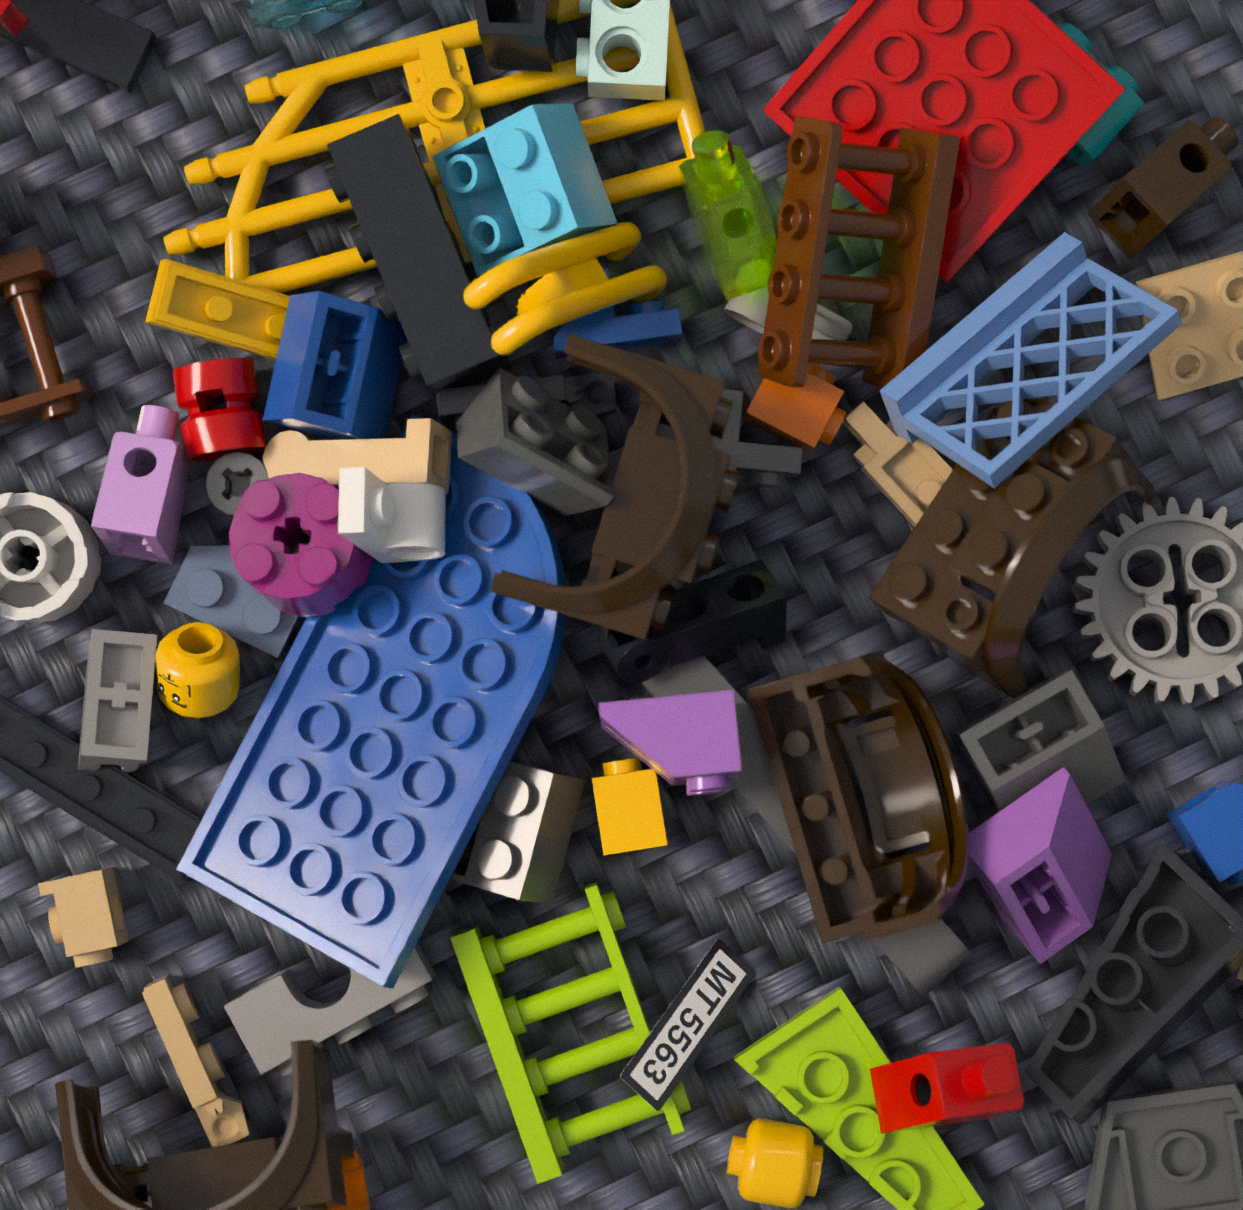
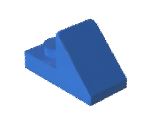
M607 267L604 269V272L607 275L608 279H610L609 270ZM648 301L626 306V316L615 317L614 307L611 306L564 323L553 338L556 359L568 357L569 354L563 353L569 333L621 350L681 342L682 329L679 308L665 310L663 301Z

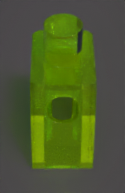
M713 130L702 133L691 143L694 158L683 161L679 166V171L697 241L727 301L767 287L769 274L774 265L777 239L761 184L741 146L732 145L729 134L724 131ZM743 229H744V233H745V234H743V235H740V236H730V235H729V234H732V233H734V232H737V231H740V230H743Z

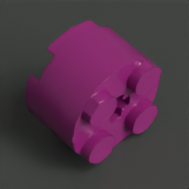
M300 472L278 475L269 480H258L243 492L242 502L236 508L229 529L230 557L242 579L279 611L300 617L325 615L336 610L333 606L347 599L356 587L361 589L365 584L373 561V557L338 533L339 490L323 478ZM307 537L311 538L308 545L299 544V553L293 554V549L299 541Z

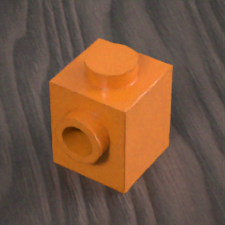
M808 365L805 385L802 388L788 387L764 378L746 411L744 420L798 448H803V451L811 454L818 440L830 446L840 428L847 411L837 407V404L844 391L833 385L836 376L819 365Z

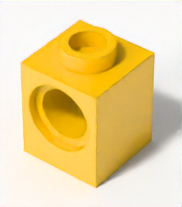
M638 757L602 763L604 775L592 777L591 779L603 855L666 846L667 838L656 772L651 768L642 769L641 760Z

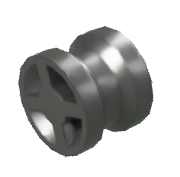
M241 452L225 454L216 460L208 471L206 479L207 494L216 508L234 517L236 508L242 502L243 492L256 481L269 480L270 478L267 476V470L263 463L252 455ZM231 481V493L228 496H226L230 492L229 486Z

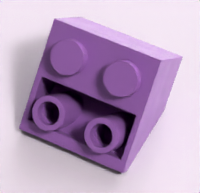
M1062 767L968 833V861L1002 920L1039 964L1093 927L1112 858V853L1070 773Z

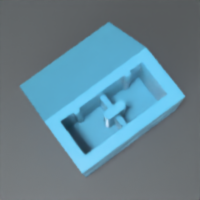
M573 103L532 104L433 156L477 276H481L499 264L519 255L618 224Z

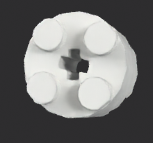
M32 492L0 494V616L20 622L42 623L55 621L73 612L93 591L95 581L100 576L102 558L99 555L98 541L87 520L68 504ZM25 545L40 550V556L37 557L39 563L34 570L21 569L19 567V563L26 559L20 553Z

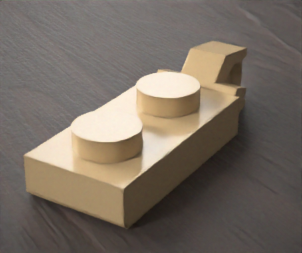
M862 402L845 416L842 422L844 427L862 446L853 454V457L863 466L861 470L915 527L953 469L928 443L919 438L911 444L895 433L891 420L884 424L867 404Z
M169 975L147 984L143 988L142 995L189 1101L199 1116L211 1146L230 1145L248 1136L250 1129L242 1101L226 1096L223 1092L219 1091L216 1081L224 1078L225 1074L212 1044L208 1042L200 1046L192 1030L190 1022L199 1019V1015L184 983L173 987Z

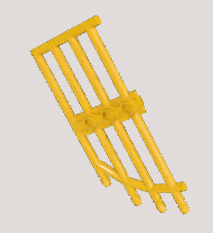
M559 0L557 24L591 15L579 13V0ZM641 0L609 1L613 5L620 8L623 6L638 3ZM671 4L669 7L666 85L670 97L665 98V101H654L580 121L588 145L677 122L687 158L603 180L602 183L610 204L692 182L694 183L699 201L713 199L723 194ZM477 20L279 72L273 78L269 76L257 78L244 85L249 104L274 101L277 96L288 98L253 145L217 154L213 159L208 157L197 159L184 166L189 185L214 182L217 177L225 179L240 175L227 216L198 224L194 229H188L187 227L175 230L164 236L163 239L168 255H183L195 252V249L198 247L206 249L225 243V277L278 293L377 268L374 259L364 263L357 248L354 247L250 275L249 237L353 209L350 200L339 203L332 188L257 209L256 206L270 166L329 151L327 144L400 114L409 129L420 127L429 161L424 163V166L433 186L436 187L444 220H447L464 256L465 263H471V258L433 156L484 130L485 125L481 109L588 81V77H576V58L554 63L553 72L524 71L473 85L464 49L482 45ZM616 47L610 50L604 58L605 64L616 72L633 69L640 61L637 53L628 47ZM403 66L412 102L292 134L327 86Z

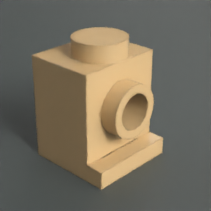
M114 867L53 879L38 884L40 896L54 895L56 906L49 907L48 910L51 934L57 945L64 943L66 957L73 956L75 968L112 960L111 948L129 941Z

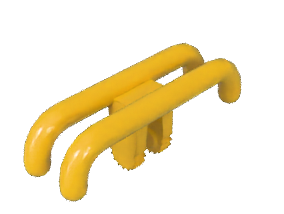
M622 222L509 259L484 273L468 285L464 291V301L472 309H481L509 289L543 276L528 288L526 293L521 294V298L517 299L518 305L516 307L518 312L516 314L518 316L498 329L491 338L493 350L498 354L508 355L530 339L553 327L630 299L635 303L651 301L665 288L667 275L661 267L650 265L608 279L596 258L605 255L611 261H620L628 256L641 240V232L635 224Z

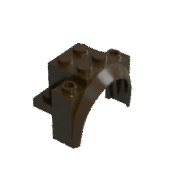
M569 333L563 353L569 354L567 358L568 363L624 380L642 391L639 399L641 403L633 427L629 428L613 480L614 498L605 506L591 551L593 556L587 578L583 580L581 587L556 586L502 570L501 573L495 572L490 592L641 639H647L651 627L663 630L671 607L674 592L663 589V587L673 578L693 584L697 572L707 575L710 573L720 541V536L709 533L715 511L717 509L729 512L740 476L739 472L729 469L731 454L714 449L711 436L723 438L734 400L722 397L725 381ZM662 424L672 427L677 441L658 435ZM619 561L634 565L621 575L616 574Z
M314 1040L291 1042L292 1105L287 1131L283 1140L272 1137L147 1158L148 1163H143V1166L126 1169L124 1164L112 1165L107 1153L103 1134L99 1087H83L75 1084L73 1079L55 1083L68 1210H328L347 1206L342 1160L354 1159L355 1155L352 1132L342 1129L337 1125L329 1049ZM149 1192H151L152 1207H150L149 1205H147V1203H149V1202H148V1193H149Z

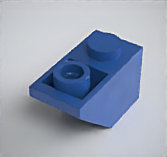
M1219 781L1166 815L1205 879L1218 883L1226 879L1229 885H1235L1243 881V785Z

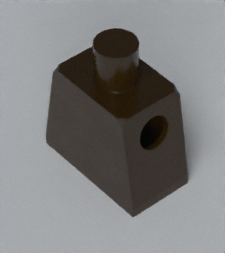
M1212 117L1201 128L1195 122L1188 120L1126 174L1087 214L1130 260L1232 168L1231 162L1226 156L1238 145V137L1235 131L1227 122L1218 117Z

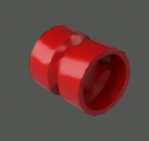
M227 358L209 360L181 366L172 371L178 408L187 411L189 417L180 424L186 461L218 460L225 454L234 452L251 455L265 451L267 443L262 413L251 407V403L259 397L254 359ZM226 399L228 408L213 410L214 400Z

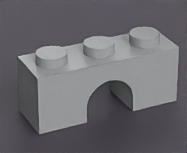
M417 941L393 989L383 987L350 968L351 980L346 994L335 1001L320 1002L306 996L299 989L292 974L287 969L224 1005L259 1073L263 1074L276 1066L282 1076L290 1073L291 1042L314 1040L319 1043L334 1035L337 1043L340 1045L371 1028L373 1025L368 1015L390 1004L396 1014L427 997L429 994L424 984L430 982L436 973L419 942Z

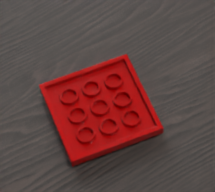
M858 0L763 108V111L790 137L793 135L794 121L798 116L842 124L843 134L841 143L898 148L901 127L960 137L939 268V276L946 282H949L1127 89L1031 0ZM837 169L836 180L866 208L875 213H888L893 182L892 174Z

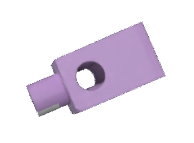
M144 405L141 407L136 434L115 432L113 435L91 527L110 555L173 565L189 473V462L185 459V453L180 443L174 441L179 414L174 410L160 406Z

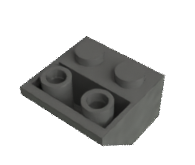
M499 367L456 423L458 458L517 490L527 492L533 499L565 516L605 507L614 498L606 427L591 411L580 406L571 408L553 398L539 382L530 377L520 376L518 378Z
M1072 670L1058 671L1032 686L1022 695L1008 700L950 734L996 814L1062 767L1070 773L1086 804L1126 782L1107 730Z
M510 760L450 879L521 901L553 904L586 780Z

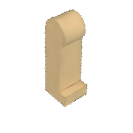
M431 418L407 419L406 438L313 440L300 432L288 430L280 432L271 438L265 447L263 466L267 470L269 478L300 472L323 478L330 484H333L338 490L340 468L366 467L386 484H433L444 488L446 495H448L452 431Z

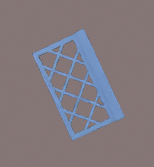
M1064 232L884 386L880 393L895 433L911 444L919 438L995 488L1182 324L1179 310L1088 259L1083 242ZM1094 286L1106 293V302L1072 306ZM1145 315L1152 319L1141 330L1116 334V319ZM1106 320L1105 335L1070 340L1071 325ZM1060 327L1059 342L1026 346L1045 329ZM1105 354V362L1094 371L1070 374V359ZM1059 360V376L1024 381L1025 365ZM1013 367V382L979 387L998 369ZM1058 395V403L1047 412L1023 415L1024 399ZM1012 401V417L978 421V405ZM966 407V423L939 427L935 425L952 409ZM1011 436V444L991 461L976 452L977 440Z

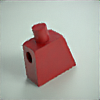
M1011 1043L932 1052L870 1069L881 1134L987 1120L1021 1110L1024 1106L1015 1050ZM929 1081L931 1098L929 1103L924 1106L917 1098L915 1085Z

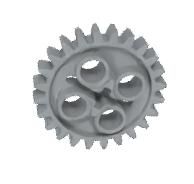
M1169 497L1165 502L1163 515L1157 516L1153 507L1144 502L1139 507L1140 523L1136 524L1130 517L1121 513L1115 520L1121 535L1119 538L1104 530H1101L1096 537L1099 545L1106 552L1105 555L1086 552L1082 559V562L1092 569L1095 575L1079 576L1074 583V586L1078 589L1090 593V599L1075 603L1073 613L1091 616L1092 619L1091 623L1079 631L1078 636L1082 639L1098 637L1101 644L1090 656L1091 661H1099L1110 656L1115 663L1107 679L1113 681L1125 672L1132 675L1130 694L1133 696L1143 689L1147 683L1154 685L1155 703L1161 704L1168 696L1170 688H1176L1182 706L1192 702L1194 688L1197 686L1200 687L1205 697L1211 701L1218 697L1219 687L1217 679L1221 678L1232 689H1236L1243 684L1241 675L1236 667L1238 665L1243 667V522L1232 530L1225 527L1227 508L1224 506L1211 519L1203 517L1202 499L1199 498L1194 500L1187 514H1180L1175 497ZM1172 545L1177 546L1180 550V594L1182 597L1192 598L1194 603L1182 615L1184 636L1188 645V656L1184 658L1177 654L1178 619L1176 607L1170 604L1164 605L1163 601L1173 591L1175 585L1168 552L1169 547ZM1202 552L1211 553L1221 561L1224 569L1222 580L1209 583L1199 579L1192 568L1193 556ZM1136 557H1147L1152 560L1159 569L1160 577L1158 584L1151 587H1141L1135 584L1127 572L1128 561ZM1213 615L1221 618L1226 623L1229 630V638L1226 645L1220 647L1210 646L1200 638L1197 630L1200 617ZM1148 619L1155 621L1161 626L1165 634V642L1161 649L1148 651L1137 645L1132 635L1133 625L1136 621Z

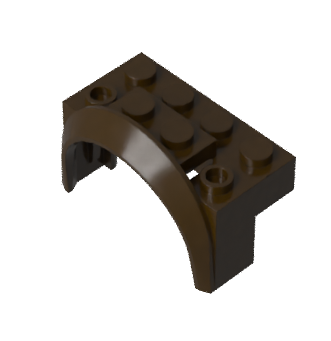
M1040 397L1024 399L1023 415L1045 413L1054 405ZM1012 401L997 403L986 420L1012 417ZM1075 417L995 488L959 464H956L868 598L885 614L936 643L960 667L1015 699L1025 693L1030 687L1021 669L1022 646L1034 611L1059 564L1087 525L1113 499L1127 491H1133L1143 502L1150 505L1153 500L1154 486L1138 469L1116 437ZM1011 436L977 440L976 452L991 461L1011 444ZM1051 469L1055 471L1056 473L1068 478L1070 481L1065 480L1064 478L1054 474L1049 470ZM971 583L995 595L994 601L991 602L970 590L969 586Z
M883 650L748 689L822 943L860 933H865L866 940L938 922L950 908L958 903L956 897L966 877L969 859L968 823L960 779L947 738L930 702L917 683L905 671L886 660ZM885 710L893 713V715L847 727L850 720ZM843 742L862 791L873 843L867 835L842 750ZM932 841L929 849L892 859L884 855L885 853Z

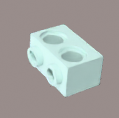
M579 0V13L591 14L590 38L577 39L576 77H588L589 97L665 101L670 0H641L631 8H619L609 0ZM616 47H628L637 53L640 61L635 68L628 72H616L605 64L604 58L610 50Z

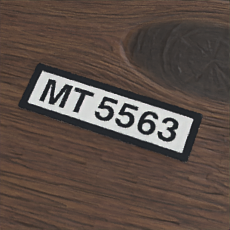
M717 939L625 1067L620 1077L656 1111L661 1110L754 977V970L721 939Z

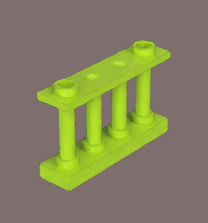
M598 882L585 886L590 906L498 940L495 939L494 935L483 938L478 924L455 932L450 937L537 1184L562 1175L563 1162L561 1157L571 1154L569 1148L571 1146L665 1113L671 1133L675 1135L685 1131L681 1113L692 1110L681 1080L660 1111H656L638 1094L560 1122L558 1117L547 1120L539 1096L549 1093V1085L635 1055L651 1032L615 932L626 928L621 909L614 891L602 895ZM598 930L600 931L612 967L518 1001L515 995L504 999L496 974L506 971L504 964ZM621 991L634 1026L633 1028L539 1061L537 1056L525 1058L518 1035L527 1032L526 1025Z

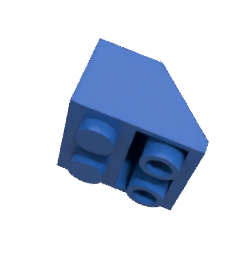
M314 291L290 295L263 421L334 440L386 439L403 363L399 346L407 343L408 340L401 323L398 320L389 323L384 312L377 307L326 292Z

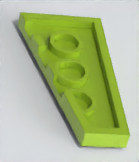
M840 986L733 1057L742 1068L755 1077L779 1102L804 1122L828 1147L853 1167L897 1210H978L985 1205L934 1127L881 1134L870 1069L889 1064L890 1061Z

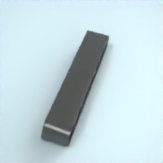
M701 656L669 668L666 666L653 678L640 682L654 698L734 690L742 771L737 780H729V782L796 855L755 713L705 656ZM942 919L936 923L871 939L923 997L971 955L967 947Z

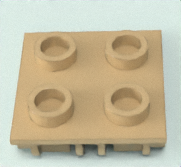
M1243 251L1135 282L1137 287L1179 310L1182 322L1177 329L1149 352L1158 400L1243 377ZM1142 315L1143 326L1145 327L1152 319Z

